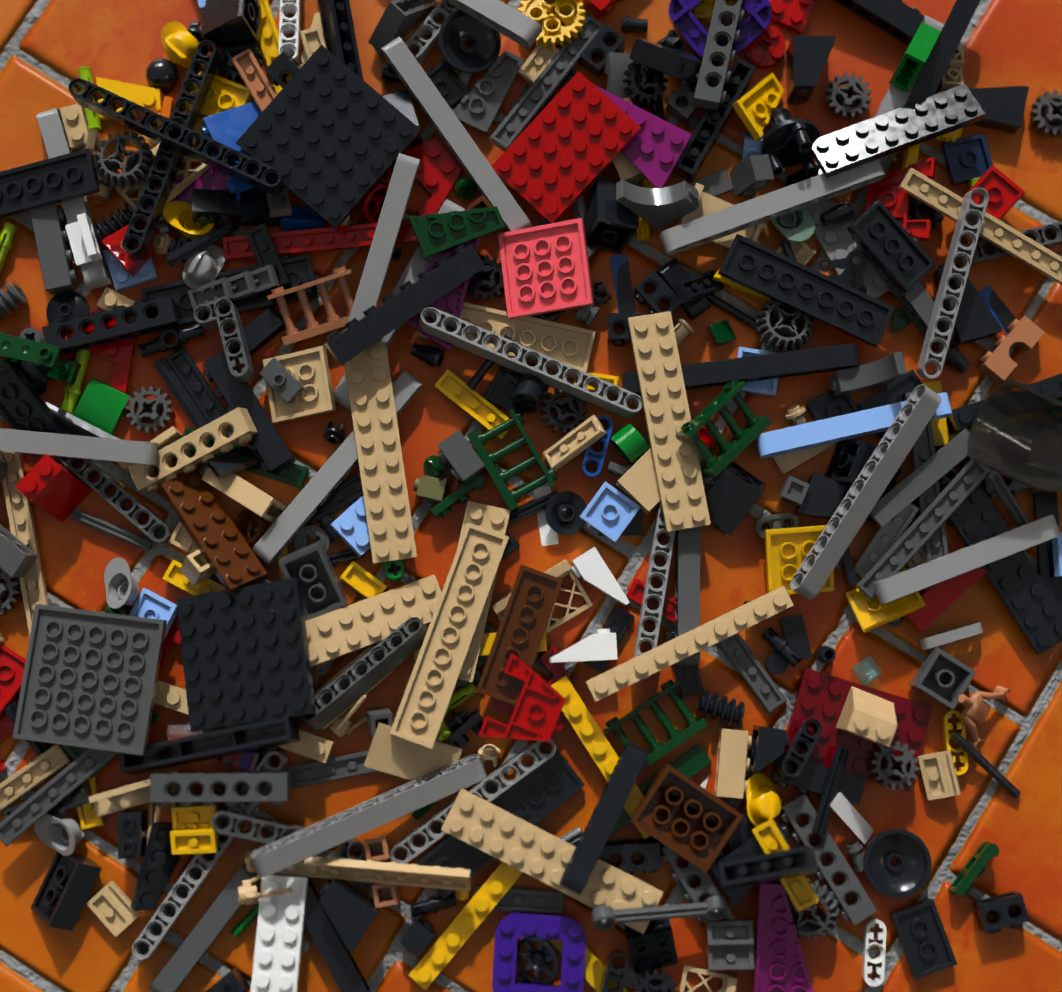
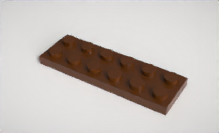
M198 470L162 483L159 490L228 594L266 577V570L207 482L202 480L203 476Z
M524 565L520 566L479 681L477 692L513 705L517 704L525 681L504 673L511 654H515L532 669L563 579Z

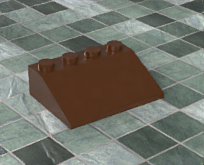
M665 763L641 801L631 822L707 873L743 818V815L668 763Z

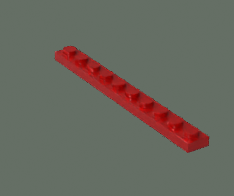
M403 220L396 244L416 243L417 240L409 220ZM377 223L339 226L337 229L328 227L270 234L279 255L371 247ZM247 235L223 238L225 260L256 258Z

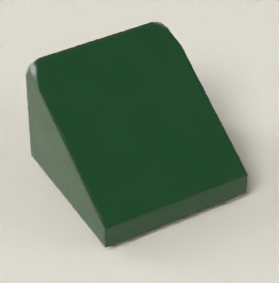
M728 319L708 326L716 347L736 340Z

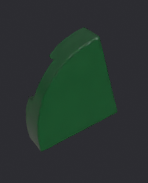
M894 309L889 331H900V329H904L911 323L912 319L906 311Z
M438 801L415 810L411 815L416 820H419Z

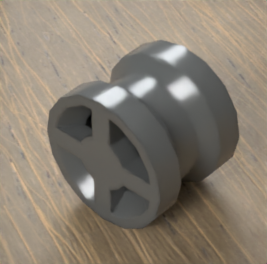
M597 306L580 307L574 319L577 321L582 320L586 326L590 327L600 308Z
M25 328L20 334L21 338L45 343L43 333L35 328Z

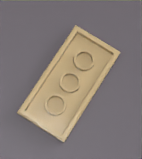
M378 723L364 766L413 781L458 761L463 749L436 740L433 749L392 735L390 734L392 726Z

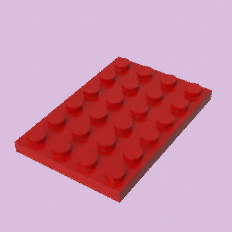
M578 71L495 161L492 168L498 176L550 223H556L635 138L642 128Z

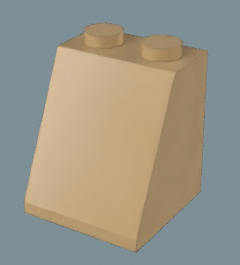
M851 686L836 728L872 743L889 747L897 728L894 703Z

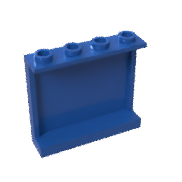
M253 101L204 117V127H201L202 134L249 156L236 142L262 112L257 103ZM219 152L213 153L212 156H218ZM239 161L232 162L230 166L237 165ZM258 170L251 171L249 175L257 174ZM220 171L222 176L226 175L228 190L230 194L234 193L237 200H240L241 192L256 188Z

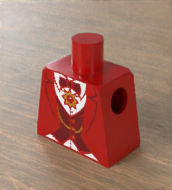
M127 225L104 238L102 243L126 271L134 277L155 253V250L150 244L148 252L143 259H131L122 246L123 238L128 228ZM139 244L133 245L131 250H136Z

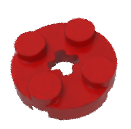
M768 26L761 36L743 50L745 59L761 69L775 66L782 59L786 49L784 36L780 33L778 27ZM762 43H766L769 45L767 51H764L763 48H759V46Z

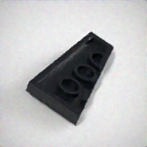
M153 822L130 906L134 911L155 910L182 855H172L170 832L173 830L172 822Z

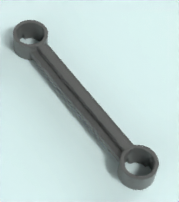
M711 896L702 903L614 910L609 905H601L595 907L591 915L595 929L608 930L614 927L616 923L706 916L709 920L717 921L725 918L729 911L726 899L723 896Z

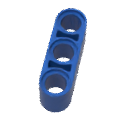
M606 415L597 417L600 422H606L609 426V429L605 431L606 434L596 441L603 445V450L595 452L590 445L585 453L582 473L588 479L598 477L602 470L613 429L612 419ZM588 463L596 464L598 467L597 472L589 473L586 470V465Z

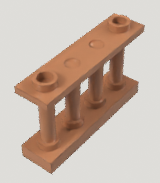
M345 266L333 270V275L284 290L283 286L271 290L272 294L267 296L268 300L276 298L287 330L285 331L286 336L282 337L284 346L345 326L354 304V298L346 275L352 273L351 269L346 270ZM335 278H338L349 310L347 311L348 316L341 318L339 314L336 315L325 283ZM314 285L318 286L328 316L326 318L327 322L320 325L318 321H315L304 289ZM295 291L307 321V329L301 331L295 328L284 295Z

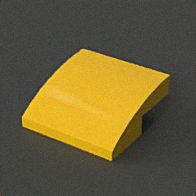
M218 803L215 806L194 804L193 806L174 805L171 807L173 830L170 832L172 855L218 852L219 833L212 826V816L218 811ZM219 818L216 820V824H217L218 826H219Z

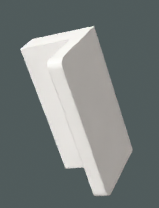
M86 213L77 215V222L65 226L76 265L81 266L102 260L91 219Z

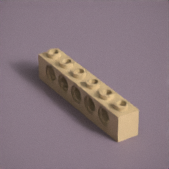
M238 407L158 450L156 465L134 463L127 468L137 490L151 493L158 490L160 484L178 478L177 475L182 472L189 473L197 468V464L201 462L207 463L209 459L215 458L214 455L220 452L226 453L234 448L233 445L238 442L245 443L251 440V435L258 431L248 410ZM232 426L233 434L229 437L228 429ZM213 436L215 442L214 445L211 447L209 444V440ZM193 447H195L196 454L194 455V457H192L191 455V449ZM176 456L177 465L174 467L172 461ZM156 467H158L159 473L157 476H155L154 470Z

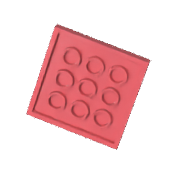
M582 218L498 233L509 319L594 305L584 221Z

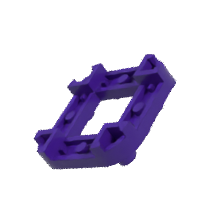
M671 0L668 11L670 23L702 60L708 32L691 11L704 0ZM747 0L746 3H741V8L748 17L736 26V29L740 30L737 43L732 44L731 50H735L734 58L767 30L772 16L769 0ZM723 41L717 42V45L721 47L727 45ZM718 61L712 62L715 67L722 66Z
M513 912L505 916L499 922L495 932L493 992H583L586 938L581 924L569 915L558 916ZM535 936L548 940H563L560 985L515 983L518 938Z

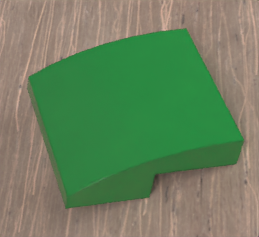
M92 378L82 394L73 415L114 436L120 418L126 413L127 409H125V406L129 405L128 398H131V396Z

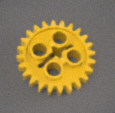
M580 0L520 1V8L517 9V11L535 20L542 27L543 31L535 42L536 46L544 43V48L551 44L552 48L555 49L556 43L563 47V41H567L570 44L571 37L577 39L578 32H582V25H585L584 3H580Z

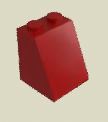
M45 454L15 486L32 503L62 522L93 490L62 462L48 454Z

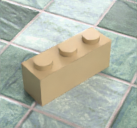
M719 728L714 785L715 796L743 799L744 794H746L748 780H745V771H749L750 758H747V749H751L752 736L748 735L749 731Z

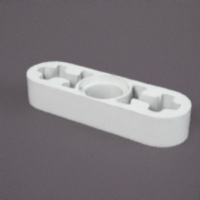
M871 918L865 923L863 937L862 978L872 987H877L883 983L885 973L887 929L885 924L876 918ZM876 923L881 928L880 931L876 932V939L881 940L880 943L876 941L869 942V939L874 940V933L870 931V928H873ZM872 946H877L880 949V955L875 959L870 958L868 955V950ZM868 961L874 964L879 963V966L874 965V971L878 974V977H874V981L867 976L872 973V965L868 964Z

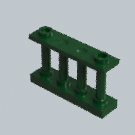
M0 333L1 368L14 360L24 361L38 366L44 372L47 379L74 385L81 365L75 361L58 358L62 349L59 346Z
M731 381L723 387L724 390L692 421L682 425L681 431L676 435L677 439L690 438L705 460V465L701 468L703 478L717 477L772 423L768 416H754L739 393L747 385L745 381ZM731 399L734 400L747 420V425L743 429L739 428L725 406ZM717 412L720 413L733 433V438L728 443L711 420ZM703 425H705L719 446V452L715 456H712L697 434V431Z
M513 409L509 411L512 418L484 434H476L475 430L467 434L510 511L518 507L516 503L519 501V498L546 483H549L552 488L556 486L554 481L557 480L551 468L547 470L522 426L525 421L520 412L515 413ZM515 425L517 426L522 435L521 438L494 453H487L484 448L487 441ZM527 444L533 456L505 472L497 471L495 464L498 463V460ZM538 463L544 475L516 491L508 490L505 484L508 483L510 478Z
M671 679L660 686L661 691L621 718L618 719L615 716L605 723L607 726L603 729L605 733L608 734L610 731H613L622 746L625 747L630 740L620 725L628 719H632L650 746L648 748L650 752L641 771L708 726L703 717L698 719L692 715L675 690L680 685L678 680L674 682ZM665 694L670 696L686 720L685 724L687 727L681 731L678 728H674L656 701ZM647 706H650L668 733V740L662 744L660 741H656L638 714Z

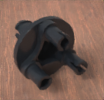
M786 108L774 110L772 112L774 118L770 117L773 128L766 133L760 146L761 154L769 155L774 177L782 175L784 167L794 166L799 163L803 166L807 177H814V171L818 174L819 169L810 150L813 147L811 140L820 137L817 126L807 119H792L790 112Z

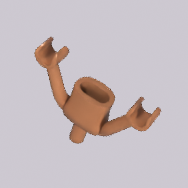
M998 685L994 692L976 691L969 698L964 694L958 697V701L964 705L962 719L971 732L967 741L977 751V745L979 742L983 743V739L978 737L975 723L981 724L990 712V705L983 699L1006 701L1005 693H1010V689Z

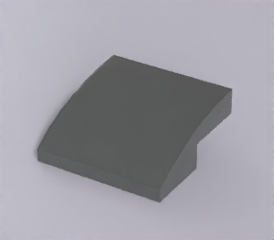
M607 52L605 74H608L606 91L618 97H629L631 92L630 90H624L628 85L623 83L622 80L627 78L624 71L629 69L627 65L633 62V60L629 59L630 54Z
M752 921L706 922L708 971L754 970Z

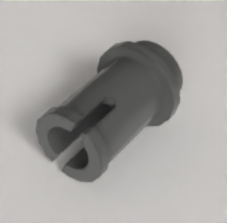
M858 841L847 844L846 853L850 855L855 871H864L862 844H859Z

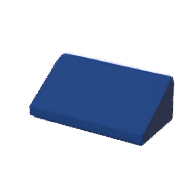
M291 206L292 215L281 217V228L285 232L325 228L326 221L320 215L307 207Z

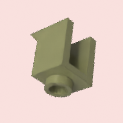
M424 475V478H416L413 491L417 492L416 496L418 498L441 502L445 496L448 477L441 481L440 478Z

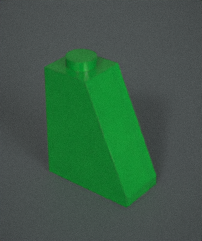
M924 22L920 24L889 84L908 93L941 31Z

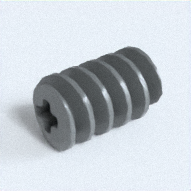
M12 279L14 286L5 283L7 291L0 288V318L2 319L7 317L6 312L9 314L14 312L13 307L16 309L21 308L20 302L23 304L28 303L25 292L14 279Z

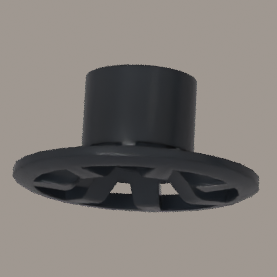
M532 936L522 939L517 944L516 967L522 977L528 982L545 985L551 982L557 975L559 968L558 957L554 948L547 941ZM529 941H535L539 944L533 947ZM523 944H525L526 950L529 953L519 952ZM519 958L529 962L523 969L519 963ZM552 962L554 963L553 972L548 967ZM534 968L535 979L529 977L526 972ZM542 970L550 976L548 979L540 980Z

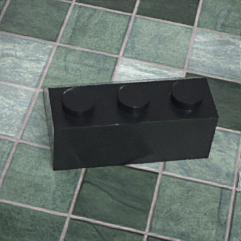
M57 851L31 909L49 927L73 931L75 924L80 919L85 903L89 900L92 888L99 879L102 868L93 860L76 852H73L70 856H64Z

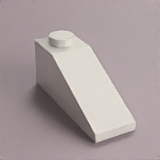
M595 547L572 560L574 566L571 568L577 578L581 577L583 581L624 606L630 603Z
M597 629V634H591L550 657L549 663L618 660L616 633H610V629Z

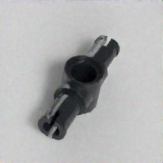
M198 323L184 329L178 328L174 330L168 328L163 330L155 340L140 344L138 347L143 358L160 351L162 353L166 351L176 352L183 345L187 344V341L204 336L205 333ZM176 336V341L173 344H167L169 337Z

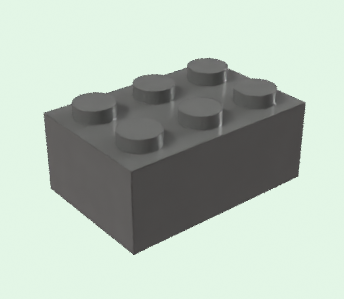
M321 540L280 558L278 563L285 578H300L305 621L347 605L348 599Z

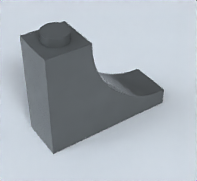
M436 0L390 1L368 42L374 47L376 52L383 55L381 48L397 37L403 40L407 33L422 18L431 13L439 2Z
M623 179L616 183V200L657 230L666 227L699 208V192L686 181L663 188L639 187Z
M902 352L892 353L885 358L868 364L835 371L829 376V388L833 391L834 397L883 389L907 373Z

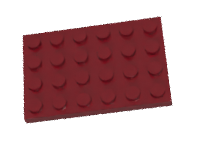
M804 668L786 735H789L790 744L798 727L805 720L814 718L821 723L822 733L807 760L808 762L831 768L836 748H845L849 750L843 772L881 783L882 780H874L877 773L870 772V769L874 768V764L869 762V760H875L876 758L872 752L880 751L878 744L836 728L851 686L894 703L897 728L891 743L894 745L895 740L900 741V747L906 743L909 745L907 750L913 749L916 751L912 755L913 758L920 756L933 706ZM806 726V732L809 735H814L813 728ZM796 745V752L798 754L804 755L803 747L801 745ZM899 750L890 751L894 756L902 753ZM892 761L893 766L891 768L897 770L896 764L898 762ZM892 774L890 777H887L890 780L899 779L894 774ZM903 783L904 787L902 790L910 792L912 785L909 786Z

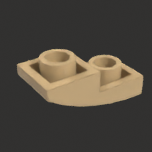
M963 46L957 47L940 81V89L949 90L964 84L962 70L965 63Z

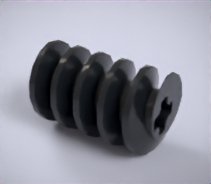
M125 203L126 211L120 207L117 208L119 215L110 212L111 220L105 216L102 217L103 225L98 221L95 222L96 229L94 231L101 241L130 223L134 209L128 203Z
M707 689L698 701L695 715L702 710L703 718H706L711 713V721H714L719 716L720 724L728 719V727H731L736 722L738 729L744 716L745 705L741 701L736 706V699L734 698L728 702L726 695L719 700V693L717 692L711 697V691Z

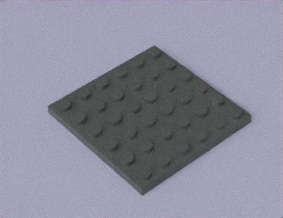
M35 604L12 738L146 755L167 621Z

